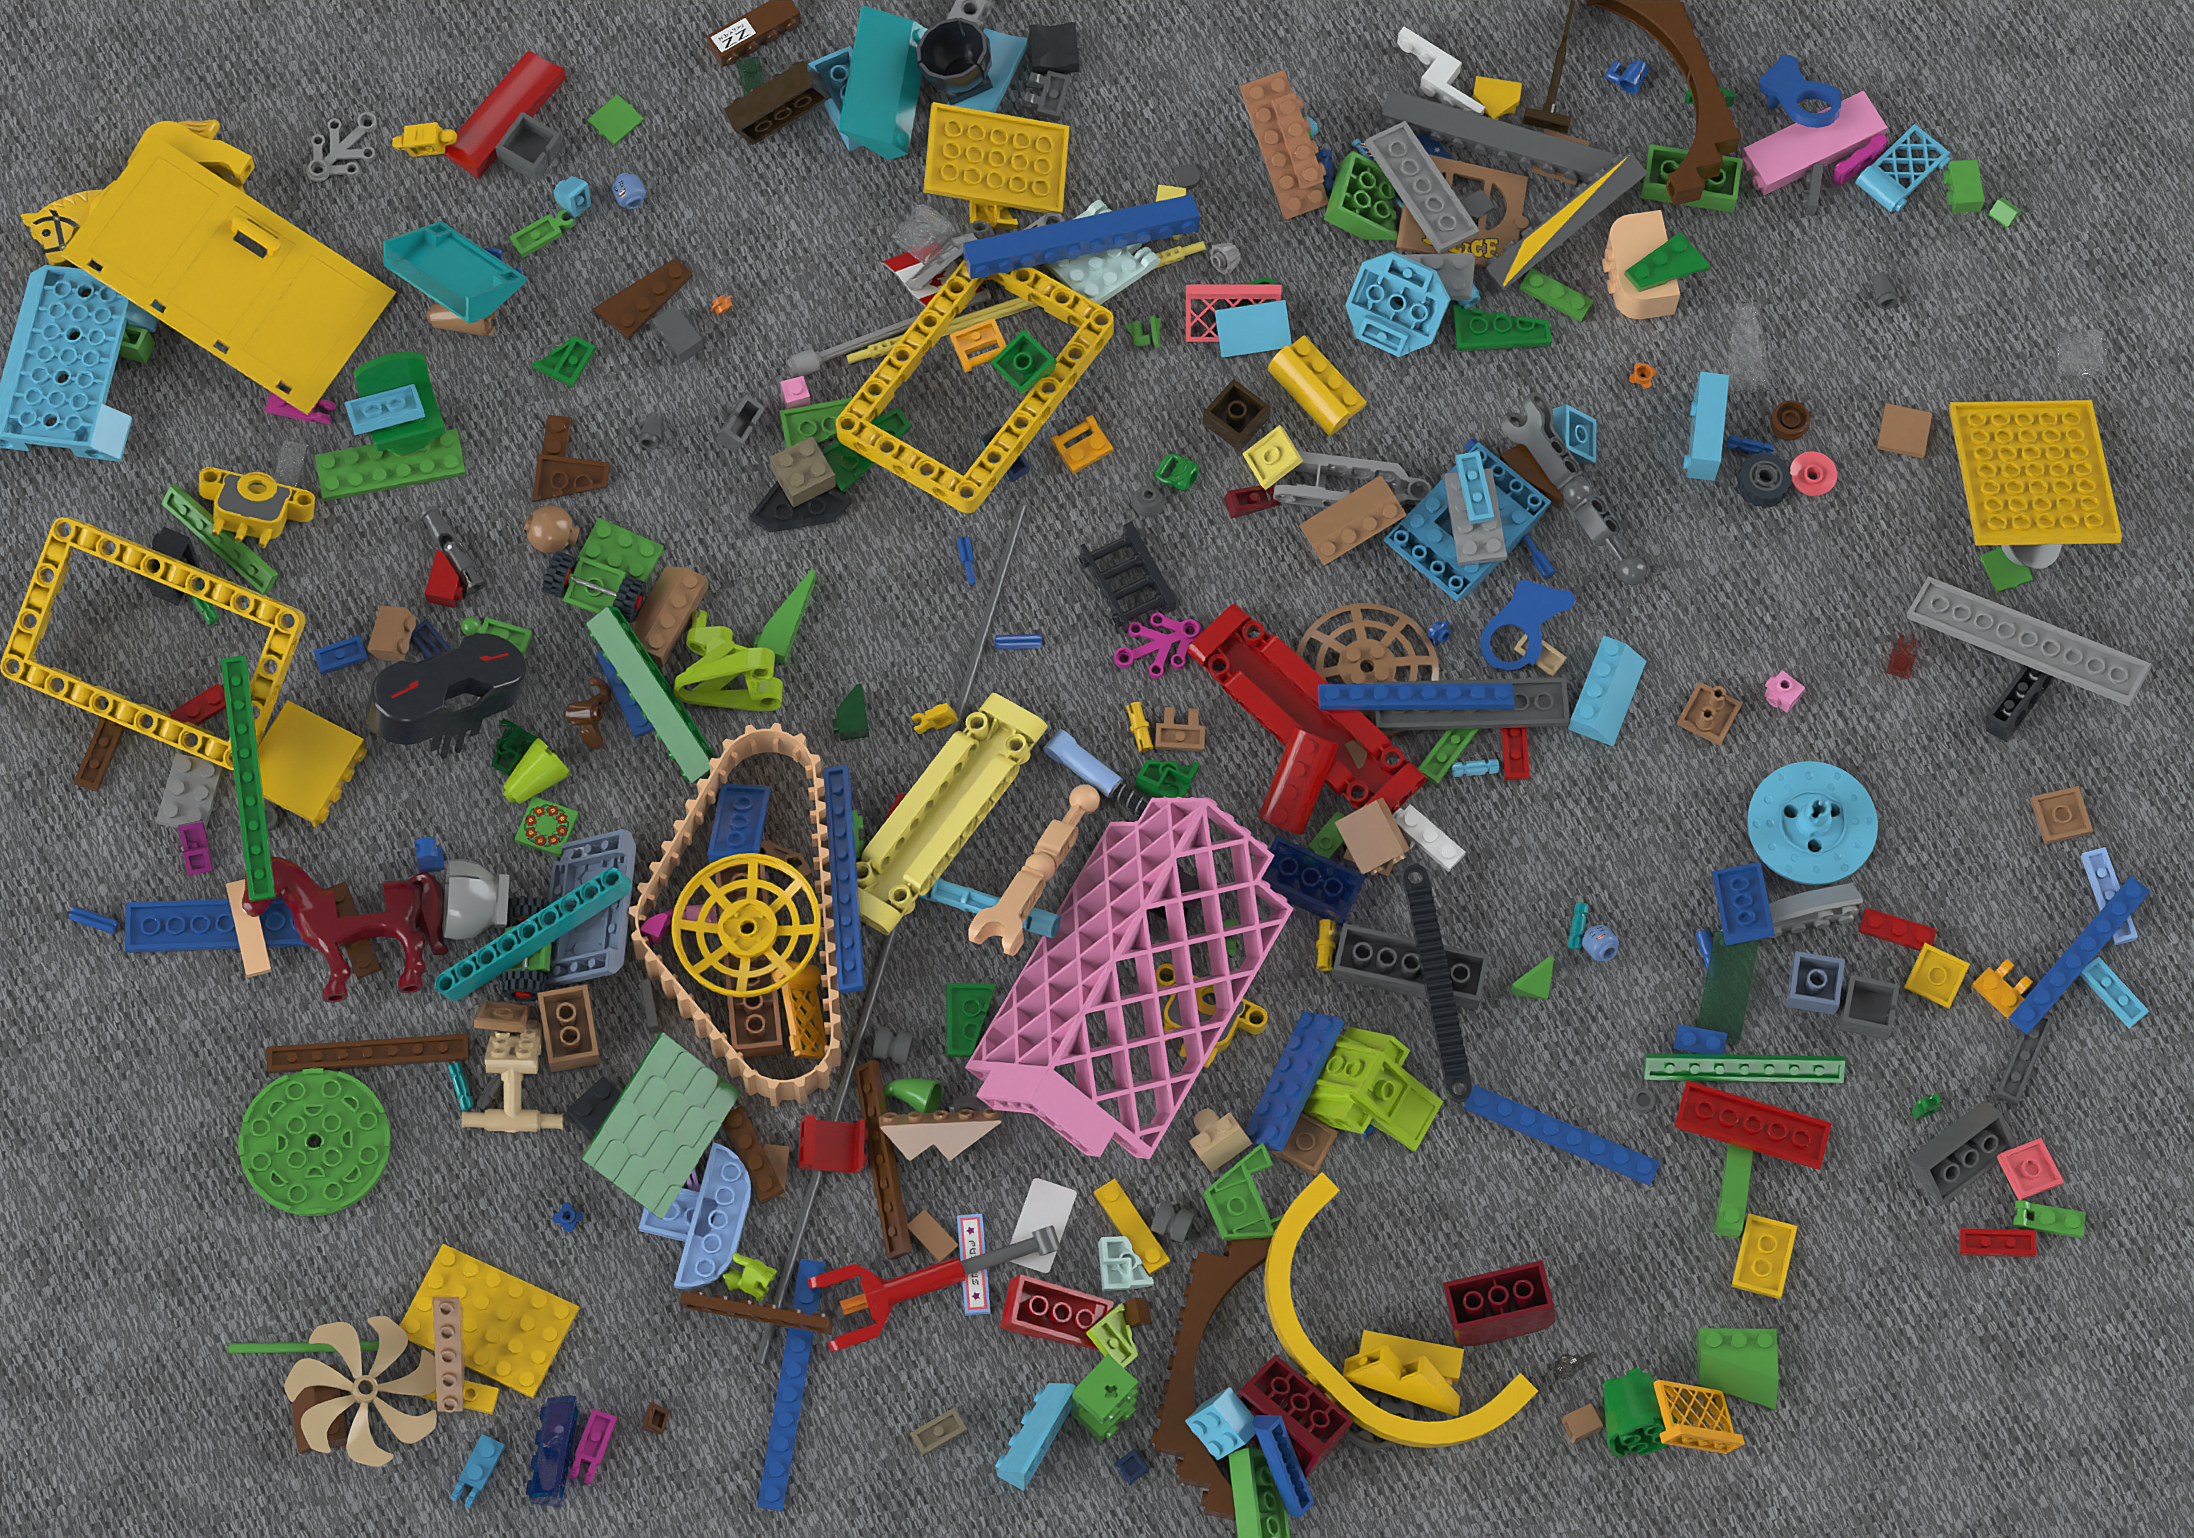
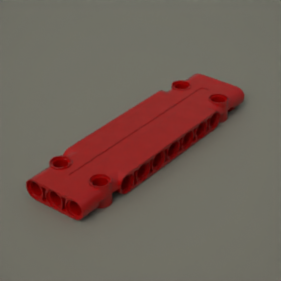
M1236 603L1230 605L1189 645L1187 653L1205 668L1215 681L1221 683L1224 691L1285 747L1294 725L1338 743V749L1324 783L1336 794H1342L1353 808L1359 810L1383 797L1393 815L1425 783L1427 777L1403 756L1400 749L1393 747L1388 737L1360 711L1319 710L1318 685L1329 683L1276 635H1270L1265 631L1260 622L1254 621ZM1257 631L1260 633L1256 638L1248 637L1251 632ZM1217 665L1226 666L1223 671L1218 672L1214 670ZM1352 740L1367 752L1364 765L1360 769L1357 768L1345 746L1346 743ZM1392 757L1399 759L1398 763L1394 765L1388 764L1387 760ZM1356 791H1362L1365 793L1364 796L1359 799L1352 797V795Z

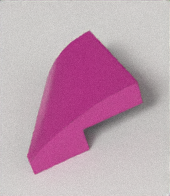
M674 908L651 917L640 928L641 936H647L651 949L654 943L660 945L667 929L671 931Z

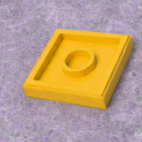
M1924 943L1904 988L1949 1009L1970 963Z

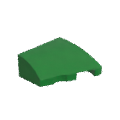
M1146 760L1136 777L1134 789L1155 798H1184L1198 772L1200 763L1192 762V765H1177V761L1159 762L1158 760Z

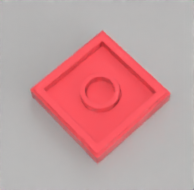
M2042 1138L2005 1151L1997 1156L2018 1200H2024L2064 1183Z

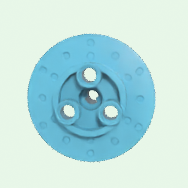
M1805 761L1783 766L1762 781L1751 799L1748 809L1747 826L1750 840L1756 853L1775 873L1800 884L1826 885L1849 877L1866 862L1876 842L1878 820L1871 797L1861 783L1852 775L1830 764ZM1831 810L1837 814L1836 817H1831ZM1790 811L1795 815V817L1788 818L1787 816H1785L1784 812ZM1813 813H1817L1818 818H1814L1812 816ZM1808 846H1816L1819 852L1810 851Z

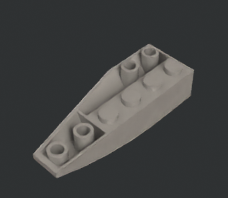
M1848 883L1807 891L1769 904L1775 936L1768 938L1778 937L1782 935V932L1786 931L1800 933L1805 931L1806 927L1825 928L1830 923L1837 921L1840 924L1852 922L1863 904V899L1854 885ZM1723 929L1714 934L1712 939L1714 945H1720V947L1731 946H1726Z

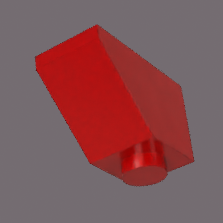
M437 550L424 593L426 601L455 608L457 601H461L463 597L464 587H461L459 577L441 550Z

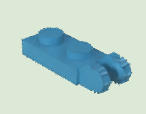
M483 1434L481 1435L458 1479L459 1482L451 1495V1500L456 1502L467 1485L473 1489L465 1501V1506L472 1508L506 1447L504 1444Z

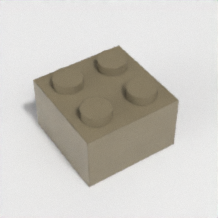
M812 436L770 457L771 470L793 508L836 487L835 474Z

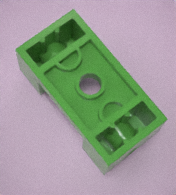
M1107 1354L1073 1390L1071 1415L1100 1442L1105 1438L1111 1439L1119 1429L1117 1425L1123 1419L1125 1421L1129 1420L1136 1412L1134 1407L1136 1406L1135 1396L1138 1394L1136 1390L1138 1388V1381Z

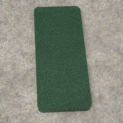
M1716 931L1711 947L1697 1028L1727 1033L1726 1043L1737 1045L1741 1040L1758 939L1726 946L1723 931Z

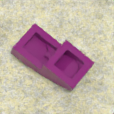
M203 820L178 825L188 876L213 871Z

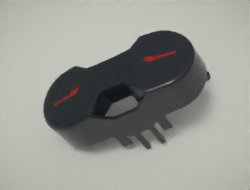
M480 633L463 637L460 647L416 663L400 660L386 667L375 677L366 708V719L372 729L368 736L371 740H376L378 735L386 741L401 745L417 744L433 738L430 747L432 752L440 749L444 735L445 738L440 757L444 759L447 757L452 737L458 735L454 750L456 753H460L467 731H470V737L479 734L483 718L507 710L518 700L526 673V662L522 653L514 644L500 636ZM464 693L481 697L475 704L455 712L443 706L445 700Z

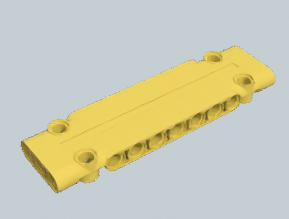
M996 693L990 694L979 708V712H974L967 717V727L963 732L957 731L952 735L866 846L861 856L862 862L856 863L860 920L885 935H889L901 918L914 910L915 900L918 896H924L931 889L1016 778L1020 764H1024L1029 760L1030 750L1048 728L1041 718ZM867 875L865 878L859 879L861 876ZM906 898L903 901L898 902L899 899Z

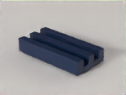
M427 619L418 624L412 632L410 639L426 658L433 656L415 635L417 632L436 655L441 654V652L422 630L424 627L429 630L445 651L452 650Z

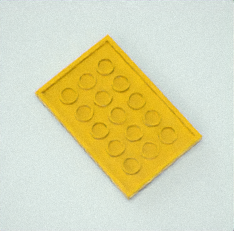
M933 102L930 112L923 192L1041 213L1058 212L1062 214L1069 126Z
M442 1244L399 1327L406 1332L408 1341L435 1353L433 1297H459L464 1308L463 1341L465 1343V1367L534 1399L580 1308L571 1302Z

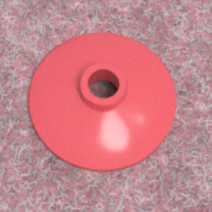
M1809 451L1802 453L1793 460L1790 466L1791 482L1797 490L1809 496H1821L1828 493L1837 481L1835 464L1829 457L1819 452ZM1812 474L1816 477V479L1812 480L1808 477V475Z

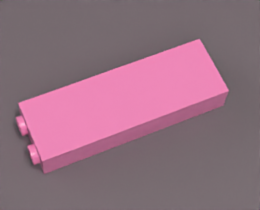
M1861 91L1841 102L1840 115L1829 126L1814 128L1795 123L1743 148L1741 154L1742 167L1751 174L1755 188L1757 190L1760 189L1763 195H1766L1806 176L1807 171H1812L1814 163L1822 164L1824 167L1855 152L1859 148L1866 147L1870 144V139L1875 137V135L1881 134L1885 136L1888 127L1866 93ZM1828 107L1818 113L1826 112L1830 110L1831 107Z

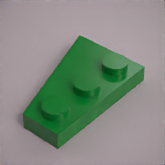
M946 984L947 1057L971 1058L996 984Z

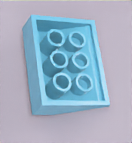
M1048 1383L1045 1390L1040 1388L1034 1398V1402H1036L1032 1411L1027 1410L1021 1421L1024 1426L1020 1433L1015 1431L1008 1444L1011 1446L1007 1455L1002 1454L995 1466L998 1468V1477L1023 1491L1026 1489L1072 1409V1394L1076 1388L1075 1385L1072 1383Z

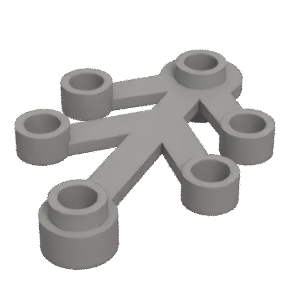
M370 112L362 113L358 117L359 126L341 143L339 134L342 130L341 121L336 118L329 120L327 126L330 132V153L324 159L322 149L326 145L325 138L321 134L313 135L311 138L313 160L308 164L306 170L309 179L314 182H322L329 175L345 174L349 178H355L359 175V167L356 163L349 162L346 165L332 164L337 160L363 159L365 162L374 161L376 154L372 147L367 146L363 149L349 148L365 133L375 131L377 128L375 115ZM367 122L372 123L371 126H368V127H365V126H364V124L367 123ZM333 124L339 125L336 129H332L331 126ZM318 139L322 140L321 144H315L314 142ZM366 152L373 153L370 157L364 156ZM349 168H356L355 172H348ZM317 169L323 170V172L319 174L315 173Z

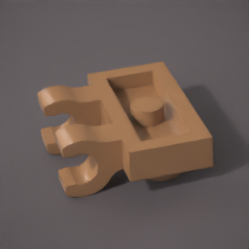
M1165 707L1164 723H1156L1155 749L1204 752L1205 726L1198 725L1199 709L1189 708L1188 725L1174 724V708Z

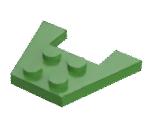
M1263 1142L1203 1192L1222 1240L1272 1238L1283 1217L1281 1215L1270 1220L1251 1177L1253 1174L1272 1167L1271 1159Z

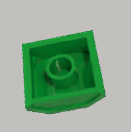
M1024 329L990 362L1022 395L1041 378L1050 376L1058 363Z

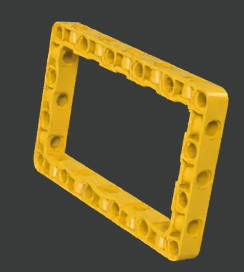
M963 260L837 417V438L843 445L963 513L975 512L1110 340L1114 333L1113 314L1103 306L1032 267L1012 270L1008 273L993 274L984 278L970 279L965 260ZM992 279L1005 286L1006 290L1028 302L1032 301L1043 307L1045 312L1067 324L1070 322L1079 327V330L1057 356L1056 360L1058 363L1054 372L1048 377L1041 378L967 473L962 476L871 424V421L875 416H879L893 399L894 392L903 381L906 382L922 362V357L930 347L933 348L948 330L949 323L957 313L960 314L975 296V291L984 280Z
M62 517L55 520L51 526L1 660L0 669L2 674L23 685L222 767L234 770L230 738L229 741L215 736L214 732L202 727L170 717V714L146 704L134 703L125 699L126 696L102 686H93L81 681L82 678L56 667L50 668L37 663L34 654L40 639L44 637L53 613L51 611L57 593H60L70 567L68 563L74 548L80 549L271 628L250 683L252 704L260 710L259 717L257 719L254 718L257 746L260 745L305 626L306 620L303 612L79 519ZM66 523L71 527V532L68 536L63 532V527ZM111 541L116 547L113 554L109 553L107 548ZM155 559L160 563L158 572L152 569V563ZM48 569H51L54 573V578L51 582L46 578ZM200 577L205 582V587L202 591L197 588V580ZM244 596L248 597L250 601L247 609L243 608L241 604ZM32 614L37 619L34 627L29 623V618ZM289 614L295 619L292 627L286 624V617ZM14 660L18 661L20 665L17 673L12 668ZM271 660H274L277 663V670L275 673H272L269 670V663ZM59 678L62 679L64 682V688L62 691H60L56 686L57 680ZM102 697L108 699L109 705L107 709L101 706ZM147 715L153 718V725L151 727H148L145 723ZM192 733L196 734L198 738V743L195 746L189 740Z

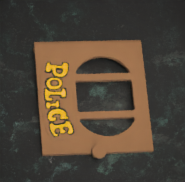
M1429 155L1440 173L1445 174V180L1450 187L1452 186L1453 175L1484 182L1483 192L1488 199L1490 198L1492 185L1502 194L1506 211L1499 225L1493 229L1485 230L1486 214L1478 219L1477 227L1480 231L1477 236L1440 253H1474L1475 266L1488 267L1485 262L1495 254L1498 257L1504 254L1503 248L1512 240H1515L1517 243L1520 230H1525L1529 224L1528 219L1522 216L1528 177ZM1403 202L1396 248L1402 253L1407 250L1421 254H1438Z

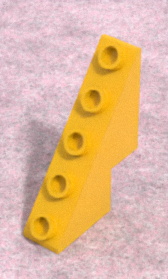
M1386 1344L1345 1359L1343 1377L1349 1382L1450 1415L1458 1416L1460 1396L1424 1355L1402 1363Z

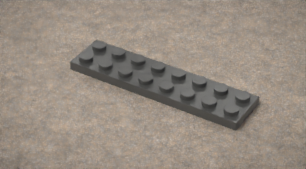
M1566 677L1372 683H1513L1515 703L1513 709L1374 710L1375 726L1380 731L1569 726L1570 724Z

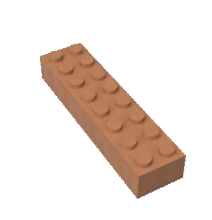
M748 864L729 867L715 873L718 889L733 881L748 879ZM758 864L759 880L766 881L765 865ZM747 887L736 889L724 896L731 903L746 899ZM757 888V900L769 906L767 890ZM719 905V916H721L724 910ZM747 923L742 927L741 932L750 934L754 931L755 925ZM728 953L724 956V966L739 970L741 958ZM764 954L751 958L749 971L764 968L772 962ZM772 972L763 976L748 978L746 991H753L775 984ZM725 975L726 988L728 990H736L738 978ZM777 990L755 997L727 996L732 1048L737 1053L741 1052L743 1058L784 1054Z

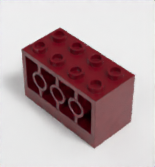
M1276 1354L1237 1394L1238 1398L1254 1417L1256 1415H1279L1282 1417L1305 1479L1338 1447L1354 1421L1344 1410L1336 1406L1325 1394L1318 1391L1306 1378L1299 1375L1287 1362L1281 1360ZM1255 1434L1251 1439L1261 1447Z

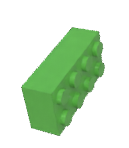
M1650 144L1645 162V170L1648 174L1643 177L1640 198L1672 203L1666 189L1669 173L1675 172L1689 150ZM1723 156V165L1720 168L1719 176L1704 179L1705 189L1702 191L1701 199L1680 205L1733 213L1738 196L1742 159Z

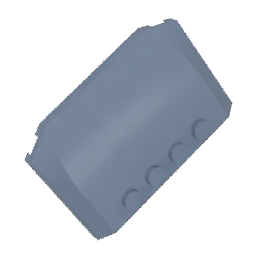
M621 829L563 843L561 849L564 850L560 862H554L551 870L548 901L551 904L611 867L619 869L632 883L636 844L631 832ZM632 887L626 896L551 942L550 971L547 972L549 977L547 979L548 985L555 987L615 974L623 966Z

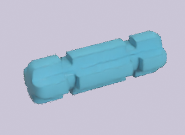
M1488 759V762H1485V760L1466 761L1465 764L1455 762L1451 766L1454 777H1460L1463 774H1466V776L1486 774V772L1493 774L1498 773L1500 769L1498 759Z

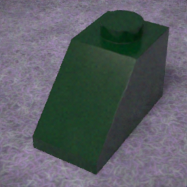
M856 684L836 709L837 719H832L834 734L839 733L840 741L869 737L862 684Z

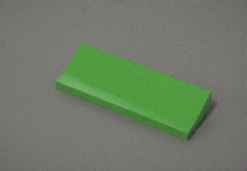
M1245 1448L1229 1453L1238 1538H1290L1287 1512L1263 1450Z

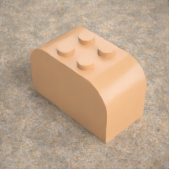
M1661 210L1624 215L1618 218L1610 229L1605 248V258L1602 260L1603 270L1605 273L1608 272L1609 275L1607 288L1609 294L1613 293L1618 310L1623 315L1632 319L1674 315L1679 301L1680 291L1677 279L1639 292L1625 276L1627 269L1668 241Z

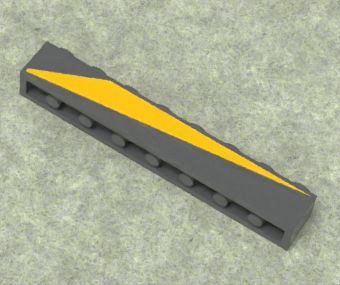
M1631 151L1626 155L1621 152L1611 160L1614 164L1608 170L1603 167L1593 175L1595 180L1592 183L1588 184L1585 181L1575 189L1578 193L1572 199L1569 196L1564 198L1557 204L1559 209L1556 212L1552 213L1549 210L1539 219L1541 221L1540 225L1536 228L1531 225L1523 231L1521 235L1524 238L1517 243L1515 240H1512L1503 248L1504 254L1500 257L1495 254L1485 262L1488 267L1483 270V273L1499 292L1506 289L1648 174Z

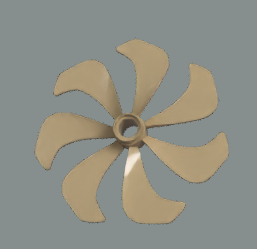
M376 1316L367 1319V1322L379 1335V1348L369 1374L362 1376L360 1343L353 1326L346 1322L317 1326L310 1336L309 1344L324 1343L334 1347L343 1357L355 1381L354 1383L333 1368L311 1358L301 1359L293 1366L284 1384L285 1392L291 1402H294L299 1393L309 1386H329L351 1391V1395L322 1402L311 1407L303 1414L301 1428L311 1449L322 1453H330L327 1440L328 1428L338 1415L355 1402L360 1404V1407L352 1423L346 1445L349 1457L355 1462L372 1467H381L394 1457L393 1454L377 1447L371 1436L368 1422V1403L372 1401L393 1434L403 1443H416L435 1429L436 1410L421 1416H411L394 1409L376 1396L378 1391L412 1396H426L433 1393L436 1389L435 1357L431 1353L422 1350L418 1368L409 1375L394 1381L377 1384L375 1378L384 1372L407 1347L408 1337L401 1327L386 1316ZM362 1385L367 1386L371 1393L368 1395L362 1394L358 1387Z

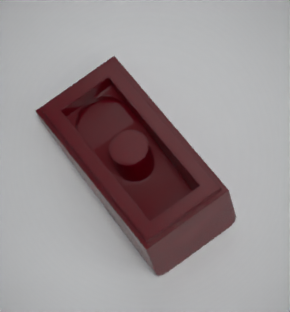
M1261 485L1229 490L1224 497L1231 519L1279 506L1278 500L1273 498V485L1266 490ZM1266 493L1270 495V501L1268 500Z

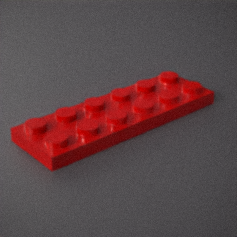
M1686 1081L1674 1128L1820 1170L1832 1123Z

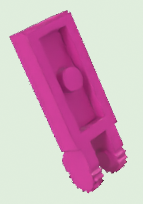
M1881 134L1875 135V137L1870 139L1869 145L1857 149L1848 160L1840 161L1834 168V183L1837 186L1843 185L1881 157L1886 149V136Z
M270 392L265 410L266 413L307 422L315 421L331 424L332 418L330 415L316 412V409L335 411L336 404L329 400L320 399L309 415H306Z
M596 1409L592 1410L575 1453V1461L570 1471V1478L576 1479L579 1475L582 1461L590 1463V1466L586 1472L584 1483L591 1484L618 1420L616 1416Z

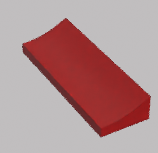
M528 50L456 132L457 141L453 144L445 145V154L443 155L479 179L497 159L495 147L520 113L524 112L533 117L566 79L564 68Z

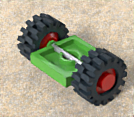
M560 551L555 552L544 575L543 592L559 598L564 597V603L594 614H599L608 606L618 607L627 622L632 623L635 621V617L638 615L646 594V582L626 576L627 574L624 571L580 556L577 564L576 557Z
M533 896L509 898L507 924H512L513 927L505 928V933L551 905V902L547 901V899H541V897L533 898ZM551 943L502 973V997L509 1000L515 999V1001L523 1000L527 1002L530 1000L534 1002L538 1000L537 993L546 992L547 976L542 972L550 971Z

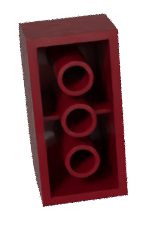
M1543 1260L1443 1283L1455 1340L1461 1346H1478L1535 1333L1550 1327L1556 1320Z

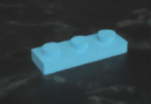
M1480 452L1456 455L1455 461L1469 523L1476 524L1494 521L1493 508Z
M2099 956L2080 974L2085 982L2129 1029L2148 1014L2149 1010Z

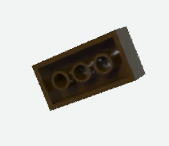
M802 60L801 62L793 63L783 73L772 76L765 84L754 87L750 90V93L742 98L733 100L724 110L734 131L754 145L831 98V95L821 75Z

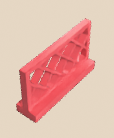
M1185 284L1186 342H1219L1218 336L1212 331L1217 325L1216 322L1209 328L1200 319L1209 308L1215 313L1212 305L1218 299H1225L1231 305L1230 308L1236 307L1242 299H1249L1253 305L1256 303L1252 299H1261L1257 304L1263 303L1266 299L1280 301L1281 285ZM1191 299H1201L1207 305L1198 316L1191 310ZM1205 299L1214 300L1209 304ZM1229 299L1238 300L1233 304ZM1191 314L1195 317V319L1192 322ZM1198 320L1207 331L1201 337H1191V326ZM1210 332L1214 337L1205 336Z

